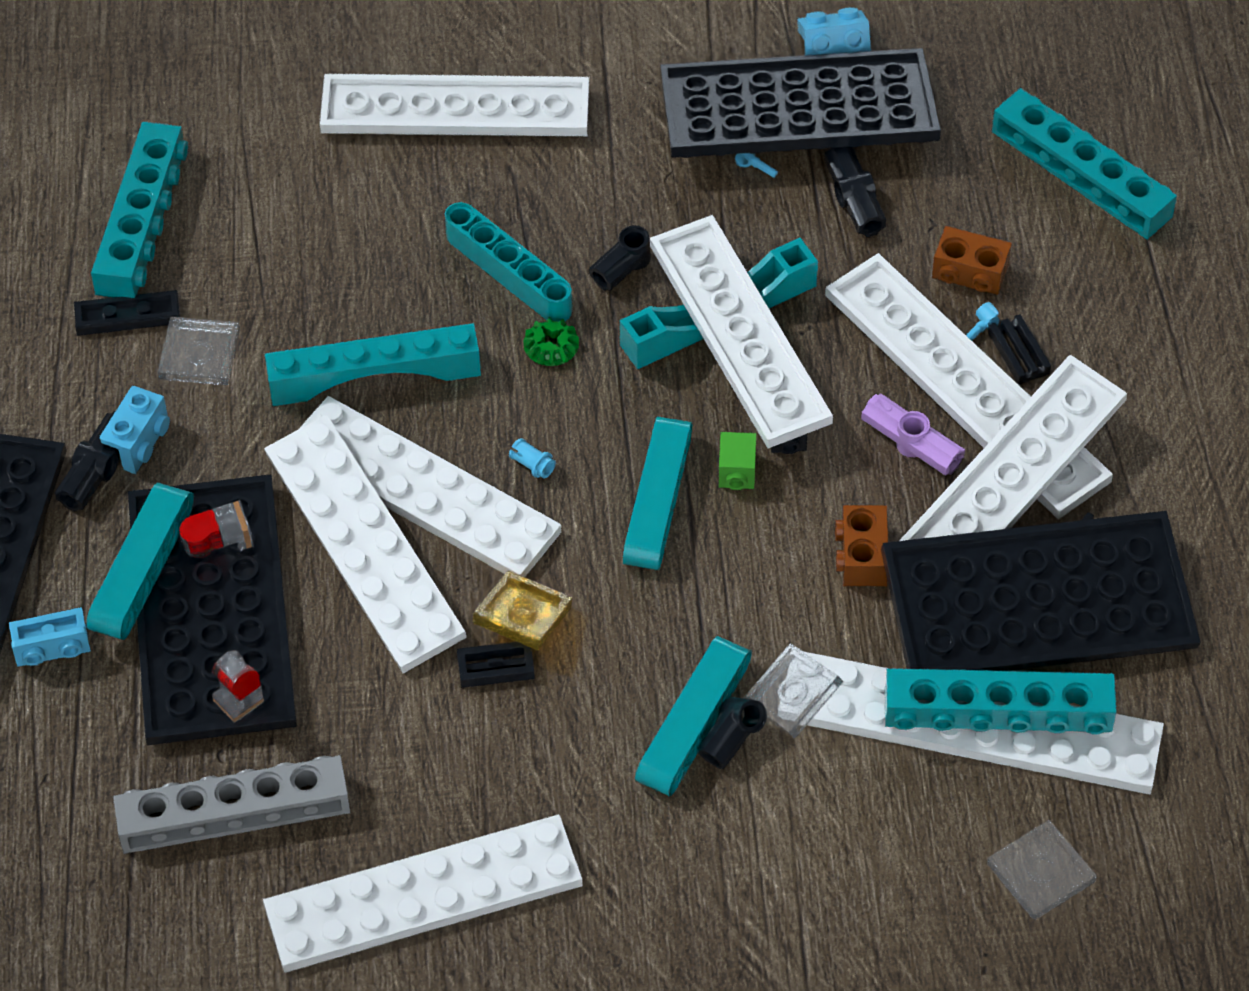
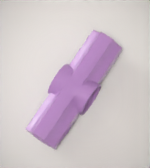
M875 394L862 411L861 419L895 441L896 447L902 455L912 458L918 457L945 476L951 475L964 458L965 449L930 427L929 419L923 413L918 411L908 412L882 394Z

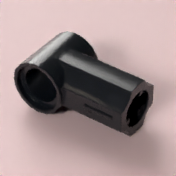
M632 225L627 226L620 232L619 241L589 268V275L597 286L604 291H611L633 270L643 269L650 263L651 250L648 231L641 226Z
M730 697L723 701L719 708V719L697 747L699 750L698 754L716 768L725 769L750 733L759 732L764 727L767 720V712L763 703L758 700L740 697ZM743 709H744V718H743V720H742V719H741V714H742V711H743Z

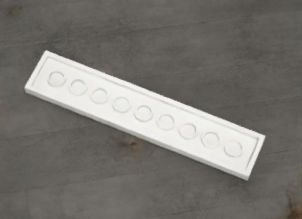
M879 253L826 287L825 296L983 448L1031 398L1029 394ZM1084 447L1037 500L1059 520L1110 484L1113 474Z
M799 650L794 652L780 708L779 720L1151 795L1164 723L1116 714L1113 731L1101 734H1089L1085 731H1066L1056 734L1043 730H1028L1017 733L1000 729L978 732L972 729L957 728L939 731L934 728L901 730L896 727H885V680L887 668ZM918 700V702L923 704L930 703L927 700ZM956 701V703L961 705L968 704L965 701ZM993 702L1000 706L1006 705L1003 702ZM1037 702L1031 703L1035 706H1044L1043 704Z

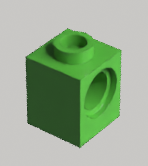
M721 432L719 488H730L733 490L754 489L756 433Z

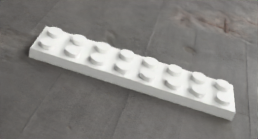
M325 74L320 130L321 133L587 136L589 77Z
M713 215L651 237L650 247L766 447L771 448L833 424L832 413Z
M1069 355L899 541L1011 528L1127 399V393L1072 355Z
M330 396L326 397L300 427L302 428L327 414L386 508L520 583L561 533L560 523Z
M327 414L264 448L272 465L402 673L411 670L467 638L462 625Z
M558 814L263 899L283 971L286 973L581 887L582 877L560 815Z

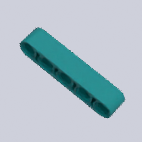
M457 202L446 209V236L452 246L545 320L550 317L552 321L559 322L562 319L566 321L571 317L572 289L568 281L471 205Z
M656 417L624 545V565L660 570L690 447L693 422Z
M156 483L153 486L89 609L86 622L88 630L125 640L128 637L180 535L179 528L181 523L191 513L194 501L192 492L162 483Z
M716 636L640 761L635 775L636 782L667 796L674 794L699 752L697 747L718 720L719 708L722 702L732 696L745 674L751 660L752 650L720 636Z

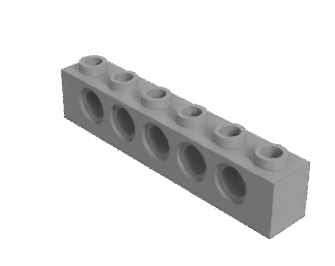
M341 755L334 757L319 756L311 761L295 764L285 762L275 767L261 770L245 769L237 774L222 777L206 776L199 781L182 784L168 783L160 788L143 791L133 789L124 794L113 796L118 835L123 854L350 813ZM307 785L314 786L310 790H301L302 787ZM268 792H275V793H276L274 796H271V797H264V796H263L264 794H266V793H268ZM230 799H238L237 802L232 804L225 803ZM195 805L201 806V807H200L199 809H197V810H193V811L187 810V809H188L189 807H191V806H195ZM156 812L163 813L158 817H149L151 814Z

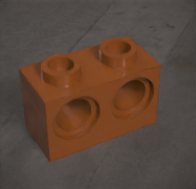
M945 226L934 255L932 278L942 280L945 283H954L980 292L998 295L1009 266L1012 243Z
M843 505L842 520H835V541H842V550H836V572H843V586H887L888 581L881 553L882 544L888 542L887 505Z

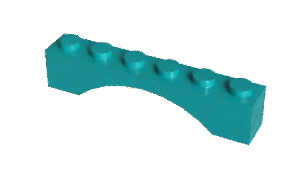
M799 237L771 250L747 273L767 307L771 308L817 286L818 260ZM684 304L672 307L649 306L620 320V346L637 370L704 339Z
M474 323L265 353L272 406L306 402L333 386L356 378L376 374L415 373L445 381L481 376L479 347Z

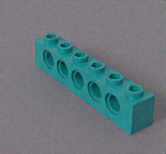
M1020 88L994 110L992 132L1145 239L1148 240L1173 217L1177 195L1170 188L1158 183L1141 168L1135 167L1123 159L1115 150L1104 146L1094 139L1090 133L1081 130L1069 122L1065 116L1053 111L1037 97L1030 95Z
M142 122L91 271L95 295L135 298L139 288L145 286L147 280L146 266L148 261H153L156 236H161L163 232V214L165 210H170L172 203L171 190L173 185L177 186L179 183L181 160L185 161L188 155V141L183 140L181 126Z
M889 668L886 671L885 727H896L901 730L934 728L939 731L957 728L972 729L978 732L1000 729L1017 733L1028 730H1043L1056 734L1066 731H1085L1089 734L1113 731L1116 717L1114 674ZM918 700H927L930 703L923 704L918 702ZM956 701H965L968 704L961 705L956 703ZM993 702H1003L1006 705L1000 706ZM1037 702L1043 704L1044 706H1035L1031 703ZM1076 703L1082 707H1073L1070 704Z

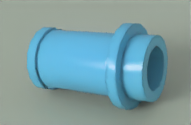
M523 438L516 440L511 446L518 452L510 450L509 457L530 469L532 476L547 478L553 472L556 462L552 459L551 453L547 451L541 452Z

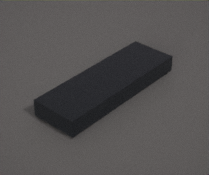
M177 290L138 294L135 298L112 297L74 302L77 336L181 324Z

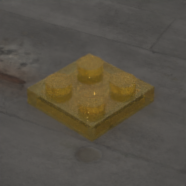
M507 571L473 613L472 623L539 650L570 611L573 598Z

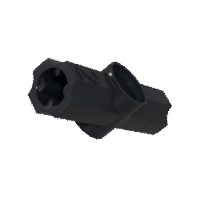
M852 147L830 148L824 153V161L834 180V191L840 207L847 208L858 234H863L866 237L877 235L881 229L886 227V218L876 199V189L872 175L869 171H863Z
M116 411L107 413L90 440L81 441L75 449L71 462L72 467L55 491L56 500L61 502L65 508L74 512L83 510L102 481L108 482L113 477L118 466L119 449L102 444L100 435Z

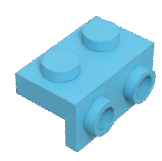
M843 8L836 14L826 15L824 12H811L805 18H797L798 31L804 40L805 55L871 51L869 21L861 10Z
M132 386L100 435L102 444L119 449L123 470L136 474L142 463L149 461L153 452V446L159 436H164L167 432L170 417L167 414L164 396Z
M82 607L9 622L12 638L11 645L17 667L24 665L35 666L44 661L62 657L73 658L81 653L91 651Z

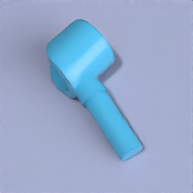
M741 153L735 156L736 164L740 167L746 168L752 165L773 178L778 173L776 169L755 157V154Z
M991 302L984 303L976 311V316L980 321L966 334L971 341L985 329L988 330L990 324L996 323L998 326V310Z

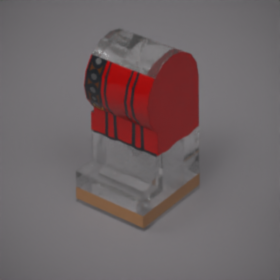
M240 500L186 518L179 528L183 548L186 554L191 557H205L213 549L234 543L238 544L240 551L254 547L250 528Z
M233 650L224 654L213 668V674L219 679L220 689L212 695L218 707L236 723L261 705L264 699L257 671L245 663L238 651Z

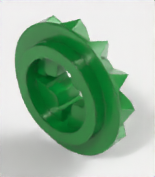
M548 317L546 322L542 323L535 320L533 327L526 329L523 346L525 353L532 361L544 366H557L568 362L575 356L579 348V336L576 334L575 327L568 326L564 319L557 322L552 321ZM545 335L552 339L557 337V345L550 341L545 343Z

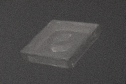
M170 317L158 368L159 379L228 385L240 332L239 322Z
M790 643L743 698L758 700L763 703L767 712V720L795 739L841 686L843 680L836 673Z
M1047 820L988 857L987 861L988 866L1034 921L1095 883L1097 877L1050 820Z

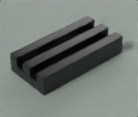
M1021 314L1014 316L1013 321H1009L1007 318L1001 321V325L997 326L996 323L989 325L988 334L1018 385L1050 374L1051 364ZM1006 333L1016 353L1028 369L1027 372H1024L1002 334Z
M530 640L457 649L461 688L535 679ZM525 655V657H522V658H514V659H506V660H503V658H502V657ZM489 659L488 662L466 664L469 661Z

